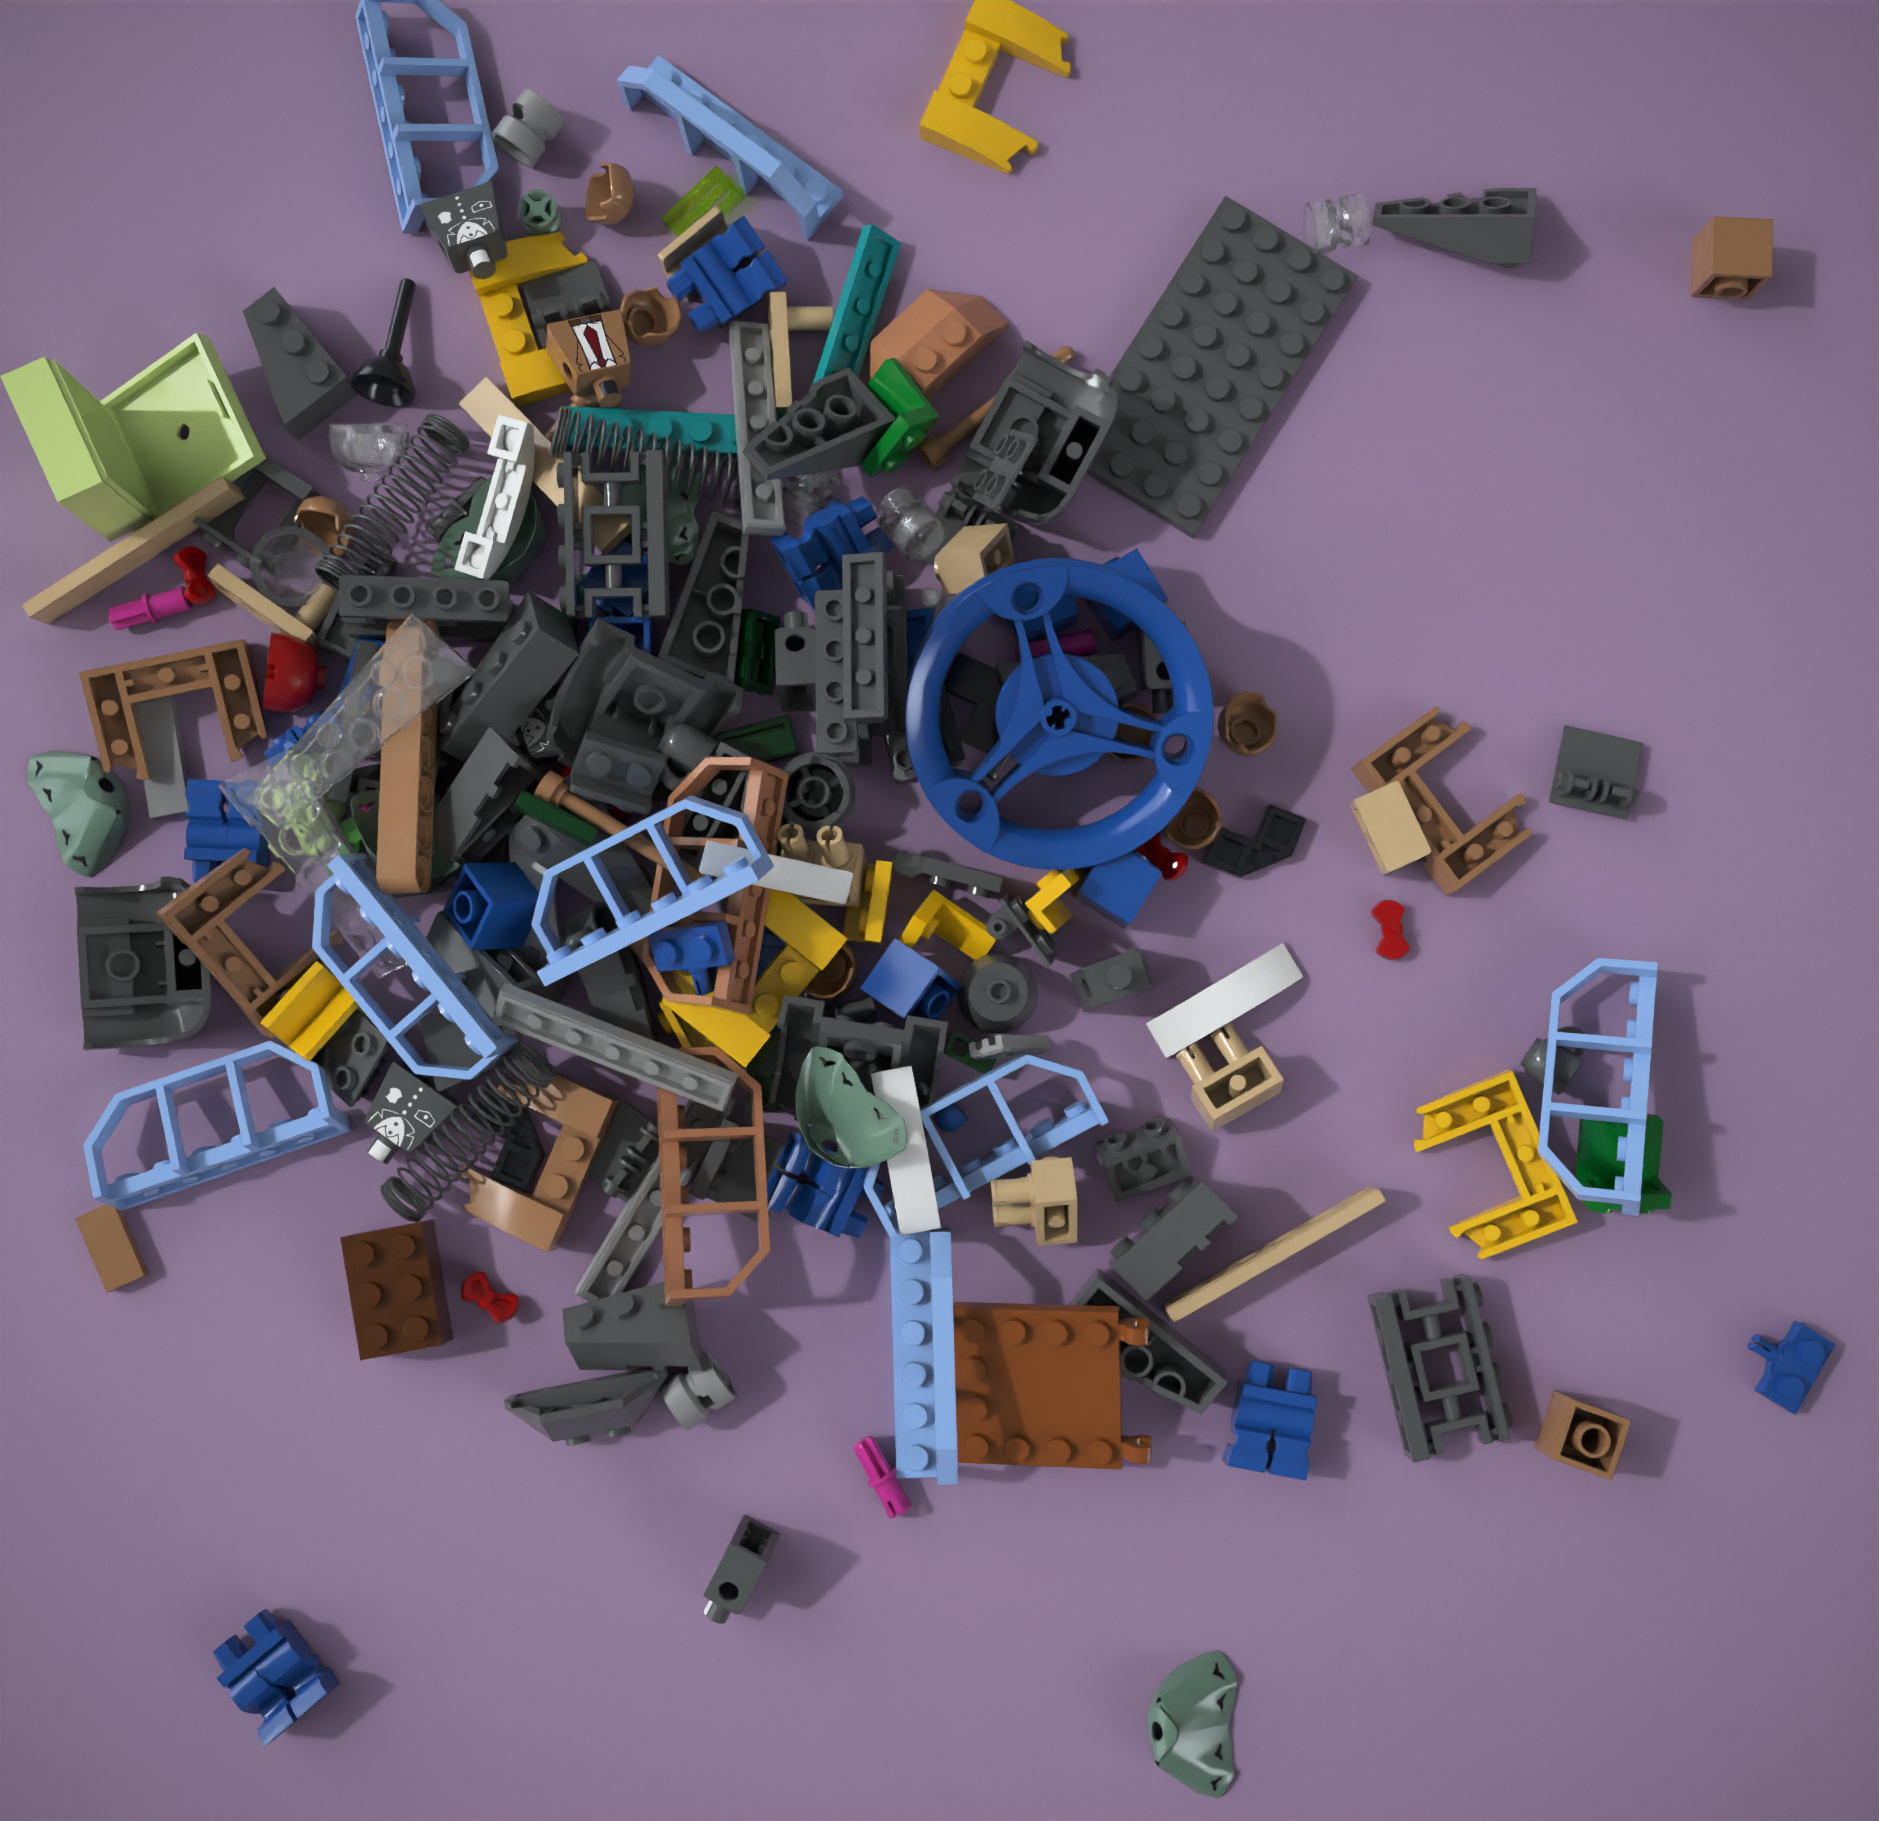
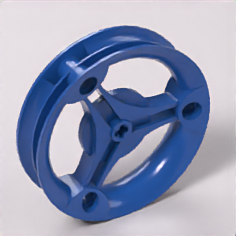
M1045 558L1016 563L998 569L965 588L946 605L925 633L915 654L906 689L905 723L909 754L917 779L934 809L956 833L983 852L1006 862L1035 869L1053 870L1055 868L1056 870H1066L1098 865L1116 859L1150 840L1176 816L1192 794L1201 777L1212 740L1214 717L1210 680L1204 660L1186 627L1159 598L1133 578L1104 565L1079 559ZM1022 585H1031L1037 590L1034 602L1025 606L1015 602L1014 595L1016 590ZM1062 596L1089 599L1104 604L1130 619L1152 641L1167 668L1174 695V707L1167 711L1160 720L1144 717L1119 707L1111 683L1095 664L1083 657L1062 651L1049 610L1057 604ZM997 614L1008 620H1014L1018 635L1020 665L1007 677L997 698L995 717L1000 738L984 760L969 772L964 769L952 768L947 758L940 732V697L947 671L962 644L981 624ZM1041 616L1051 653L1032 657L1022 621ZM1060 706L1062 712L1067 709V712L1062 714V721L1054 723L1052 717L1049 720L1046 719V717L1052 715V707ZM1118 722L1153 731L1150 746L1115 737ZM1175 735L1184 737L1185 743L1179 752L1168 753L1165 751V744L1170 737ZM1105 752L1133 754L1150 758L1157 770L1150 783L1126 806L1101 820L1086 825L1062 829L1036 828L1012 822L999 816L997 802L1013 786L1034 772L1049 776L1073 774L1094 764ZM1009 753L1018 763L990 789L982 778ZM968 792H975L982 799L977 807L968 809L959 803L961 796Z

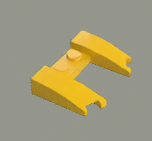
M974 0L965 20V30L938 91L934 90L919 124L920 139L1009 175L1012 172V166L1008 160L1022 148L1032 156L1037 151L1039 142L999 119L976 109V104L1000 51L1068 79L1071 66L1070 62L1062 61L1061 44L1068 43V34L1011 0Z
M561 232L507 241V257L494 262L496 271L487 279H478L474 277L471 270L469 271L501 361L500 365L511 398L517 408L571 391L548 354L547 349L539 350L519 289L523 288L521 284L523 282L588 262L587 257L582 252L574 256L562 244L565 237Z
M771 888L764 927L782 940L785 945L756 980L750 1015L737 1014L713 1007L677 1004L666 1001L664 997H662L661 1001L745 1068L771 1036L769 1033L778 1023L783 996L798 997L819 970L823 971L847 940L844 935L791 893ZM682 970L670 971L678 973L676 983L682 994L696 995L690 972ZM711 992V993H709V994L700 995V996H711V997H713V994H714V993Z
M1507 1069L1416 1108V1114H1424L1422 1139H1414L1413 1146L1416 1153L1489 1124L1520 1196L1448 1226L1450 1233L1455 1238L1465 1233L1481 1247L1476 1254L1481 1260L1578 1223L1559 1177L1538 1155L1539 1131L1512 1070Z

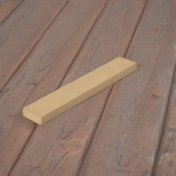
M487 377L458 403L491 438L498 415L532 424ZM533 425L535 456L532 481L558 507V504H564V488H559L557 483V463H563V459L550 458L551 442ZM578 471L579 523H582V506H604V496L593 485H584L581 481V473ZM594 518V545L604 555H608L632 532V525L625 518Z
M219 477L26 601L22 605L24 610L32 619L46 624L52 623L200 528L193 523L196 518L206 524L245 499V496L237 485L224 477Z
M1367 1186L1163 1303L1162 1308L1169 1320L1175 1323L1386 1202L1379 1188Z

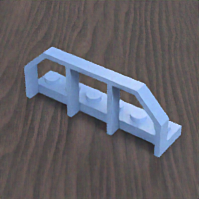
M360 0L355 18L402 233H418L424 221L419 205L438 198H428L425 193H421L419 184L421 165L419 158L413 157L411 148L413 141H479L485 172L473 187L492 181L499 169L467 23L439 0ZM380 2L414 3L455 36L460 59L396 57L395 49L389 48L387 39L389 20L387 13L381 11ZM396 75L464 76L475 124H411L409 120H405L403 111L405 93L402 84H397Z
M658 55L648 68L628 66L618 78L617 83L626 108L632 111L642 97L656 105L678 122L685 150L690 155H693L704 141L735 164L740 191L747 196L759 181L785 200L798 214L801 234L807 241L843 197L841 188Z
M690 795L547 869L544 873L531 923L548 954L546 958L549 963L537 971L544 986L759 881L774 867V864L747 814ZM684 809H688L735 825L754 860L748 863L745 856L722 868L725 872L724 875L712 880L708 874L692 882L660 821ZM647 829L682 896L676 898L675 894L671 892L651 903L654 910L641 916L638 910L629 912L598 853ZM584 861L614 915L618 928L608 933L605 932L603 927L581 938L582 946L571 950L569 945L561 946L547 918L559 873Z
M366 853L337 855L327 864L334 874L315 892L313 950L414 1074L468 1080L477 1078L519 1040L515 1035L507 1037L498 1025L492 1022L489 1014L462 983L467 979L466 975L463 972L454 973L416 927L421 920L416 915L407 916L391 895H383L380 892L375 875L365 864L370 860ZM338 888L344 893L352 895L361 906L360 913L370 925L378 927L385 936L350 969L329 945L332 894ZM389 950L398 958L404 959L413 970L412 977L415 982L424 990L432 993L396 1026L358 980L365 971ZM438 1005L442 1015L450 1022L456 1023L466 1035L464 1039L469 1048L476 1054L482 1055L483 1058L472 1068L426 1063L404 1037V1034Z
M1597 958L1552 992L1538 1155L1578 1200L1622 1204L1621 1215L1639 1217L1658 962ZM1600 973L1639 976V982L1631 981L1629 1005L1637 1006L1636 1020L1628 1019L1626 1038L1558 1032L1560 1004ZM1557 1046L1634 1053L1633 1058H1625L1623 1082L1631 1083L1630 1097H1622L1621 1109L1552 1102ZM1550 1116L1628 1124L1627 1137H1618L1617 1161L1625 1162L1624 1177L1615 1176L1614 1190L1583 1187L1548 1148Z
M267 1041L115 1094L83 1147L93 1199L123 1211L352 1130L349 1117L333 1105L325 1069L311 1060L306 1061L291 1050L272 1041ZM273 1055H278L310 1071L319 1107L311 1109L308 1112V1116L296 1120H279L269 1126L270 1129L256 1133L241 1067ZM227 1072L240 1134L232 1137L230 1143L218 1147L205 1146L198 1148L192 1152V1156L186 1158L172 1090ZM157 1096L170 1160L158 1162L153 1166L154 1169L141 1174L127 1173L115 1178V1183L108 1185L101 1152L130 1105Z
M1023 1053L920 1108L922 1122L951 1175L945 1180L942 1175L933 1178L937 1207L940 1209L960 1197L964 1200L971 1196L970 1192L1026 1162L1030 1165L1031 1161L1036 1160L1035 1157L1097 1124L1103 1126L1109 1123L1083 1071L1039 1056ZM1026 1064H1030L1076 1078L1088 1103L1083 1099L1071 1104L1064 1109L1065 1116L1054 1122L1047 1118L1032 1125L1028 1129L1030 1134L1024 1137L995 1081ZM987 1085L1014 1137L995 1145L992 1148L994 1154L982 1160L978 1156L970 1158L956 1168L929 1116ZM880 1163L868 1167L863 1188L890 1239L898 1235L897 1231H899L896 1209L893 1199L885 1205L886 1211L873 1187Z
M939 1228L900 1236V1231H897L898 1235L890 1239L896 1478L937 1477V1485L958 1484L951 1230L950 1228Z

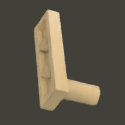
M770 292L767 304V317L770 327L777 417H783L787 413L788 407L792 404L788 331H830L833 321L832 306H787L786 292Z
M217 563L210 571L208 577L219 592L277 633L284 632L299 637L306 642H310L317 651L319 647L315 645L317 636L314 631L326 618L337 595V592L330 586L322 583L293 617Z

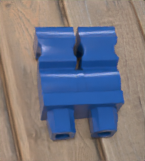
M744 215L733 222L723 235L717 234L711 241L681 261L680 270L666 283L667 288L678 302L694 291L703 304L688 314L691 323L699 334L712 329L716 325L720 329L723 328L731 320L736 319L758 304L766 291L778 292L785 288L788 282L768 250L762 253L765 246ZM744 258H747L748 261L752 260L748 267L741 268L736 273L733 272Z
M863 496L846 505L836 499L828 504V508L819 510L807 517L804 522L803 536L799 539L790 537L788 533H784L783 536L769 538L801 598L814 612L815 593L817 591L843 590L842 555L875 552L886 554L893 548L888 536L879 526L866 535L863 534L861 528L877 518L871 503Z
M187 779L185 796L189 802V810L186 812L189 822L186 828L187 847L184 850V859L193 861L194 883L244 848L251 851L249 857L246 858L247 860L259 865L270 866V853L268 852L272 839V825L268 816L263 812V805L274 802L278 787L264 782ZM226 801L229 804L228 813L224 811V803Z
M792 1130L776 1164L785 1171L798 1176L800 1172L804 1173L809 1180L813 1181V1184L798 1181L792 1175L774 1168L767 1181L768 1209L781 1213L784 1208L791 1217L800 1222L826 1231L839 1238L841 1233L860 1238L867 1225L868 1218L854 1211L853 1208L859 1196L869 1200L863 1188L868 1168L846 1169L834 1166L809 1150L804 1136ZM822 1145L826 1151L830 1153L836 1152ZM876 1178L873 1187L880 1197L884 1183Z
M1250 1360L1245 1380L1238 1379L1237 1394L1231 1415V1430L1235 1435V1442L1233 1444L1227 1443L1222 1461L1230 1467L1265 1473L1266 1470L1269 1474L1307 1481L1309 1469L1307 1451L1312 1444L1310 1438L1314 1425V1410H1316L1318 1398L1311 1394L1312 1372L1306 1369L1288 1367L1285 1388L1271 1386L1274 1365L1263 1361ZM1271 1434L1272 1440L1275 1442L1274 1451L1272 1452L1267 1451V1443L1271 1438Z
M267 1609L259 1612L244 1625V1628L257 1643L249 1651L236 1634L213 1651L219 1665L224 1670L217 1679L224 1688L227 1686L228 1692L237 1707L247 1713L261 1714L264 1718L263 1725L257 1729L264 1747L280 1736L341 1684L335 1677L333 1670L324 1667L319 1662V1655L311 1653L307 1642L295 1631L297 1628L290 1619L281 1624ZM287 1686H292L296 1694L291 1693Z

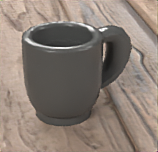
M674 721L657 747L665 755V765L659 777L662 784L667 789L674 791L706 757L712 755L718 745V741L691 725L679 724ZM668 762L686 775L678 777L673 774L668 767Z
M597 902L576 913L562 930V947L569 945L570 949L574 950L583 945L581 938L602 927L606 933L618 928L616 919L608 904Z
M1572 1026L1558 1029V1032L1584 1034L1579 1028ZM1537 1038L1520 1065L1524 1067L1530 1077L1544 1086L1548 1039L1541 1040ZM1557 1046L1553 1093L1560 1095L1567 1087L1583 1061V1058L1580 1056L1586 1048H1576L1573 1053L1563 1046Z

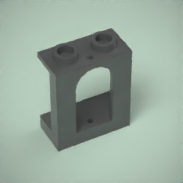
M266 457L264 461L241 475L234 483L240 488L245 499L206 524L198 518L193 523L205 531L201 538L221 552L227 546L237 553L234 560L248 570L255 573L259 567L271 575L301 532L300 521L298 523L293 521L299 506L308 497L322 495L312 486ZM269 480L295 497L297 501L269 541L260 549L247 551L237 545L234 538V529L263 485Z

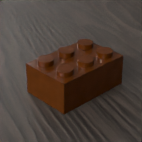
M434 1219L340 1237L360 1361L439 1346L453 1340Z

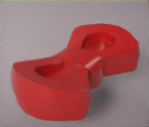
M188 546L180 549L173 557L174 562L184 571V579L187 586L183 597L195 605H204L213 600L217 591L206 577L204 570L207 559L206 553L198 547Z
M1159 833L1134 849L1158 867L1166 881L1180 878L1187 870V854L1185 852H1171L1169 848L1162 846Z
M1393 900L1381 901L1371 910V915L1381 925V934L1383 936L1376 948V953L1387 960L1400 959L1410 948L1402 936L1403 925L1400 923L1404 907Z
M485 1272L473 1273L463 1281L461 1287L462 1300L478 1303L481 1309L489 1311L495 1323H505L516 1315L519 1306L518 1296L516 1294H499L493 1288H490Z

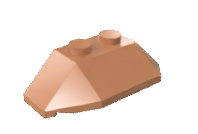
M927 289L870 342V380L886 359L896 358L929 401L1009 327V323L983 296Z

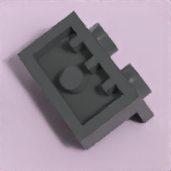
M586 731L570 771V791L587 801L595 802L599 800L615 805L627 813L639 812L649 815L652 808V794L665 765V755Z
M1171 1118L1147 1121L1142 1127L1125 1133H1113L1103 1141L1095 1144L1116 1202L1192 1175L1181 1136Z

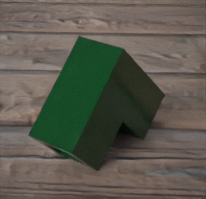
M954 1031L943 1054L983 1074L991 1071L997 1059L971 1058L969 1043L978 1041Z

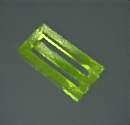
M716 165L661 218L662 222L676 237H679L699 217L704 215L710 209V206L726 191L730 195L718 205L724 217L745 198L744 191L739 186L736 187L733 180L729 176L726 177ZM719 182V184L705 198H703L684 218H682L676 224V222L685 213H687L707 192H709Z

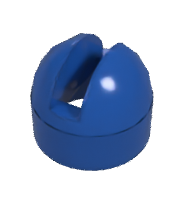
M955 1103L934 1113V1120L938 1128L947 1132L957 1130L969 1119Z

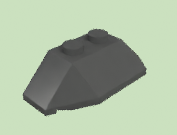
M667 1366L666 1371H654L652 1367L512 1394L504 1400L506 1410L551 1441L565 1440L566 1446L588 1442L591 1440L590 1434L605 1431L607 1438L617 1437L631 1432L630 1426H635L641 1419L673 1369L672 1366Z

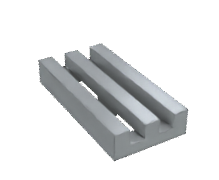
M1000 1034L994 1036L995 1038L981 1040L982 1042L969 1043L970 1055L974 1059H1014L1023 1053L1038 1055L1051 1049L1048 1035Z

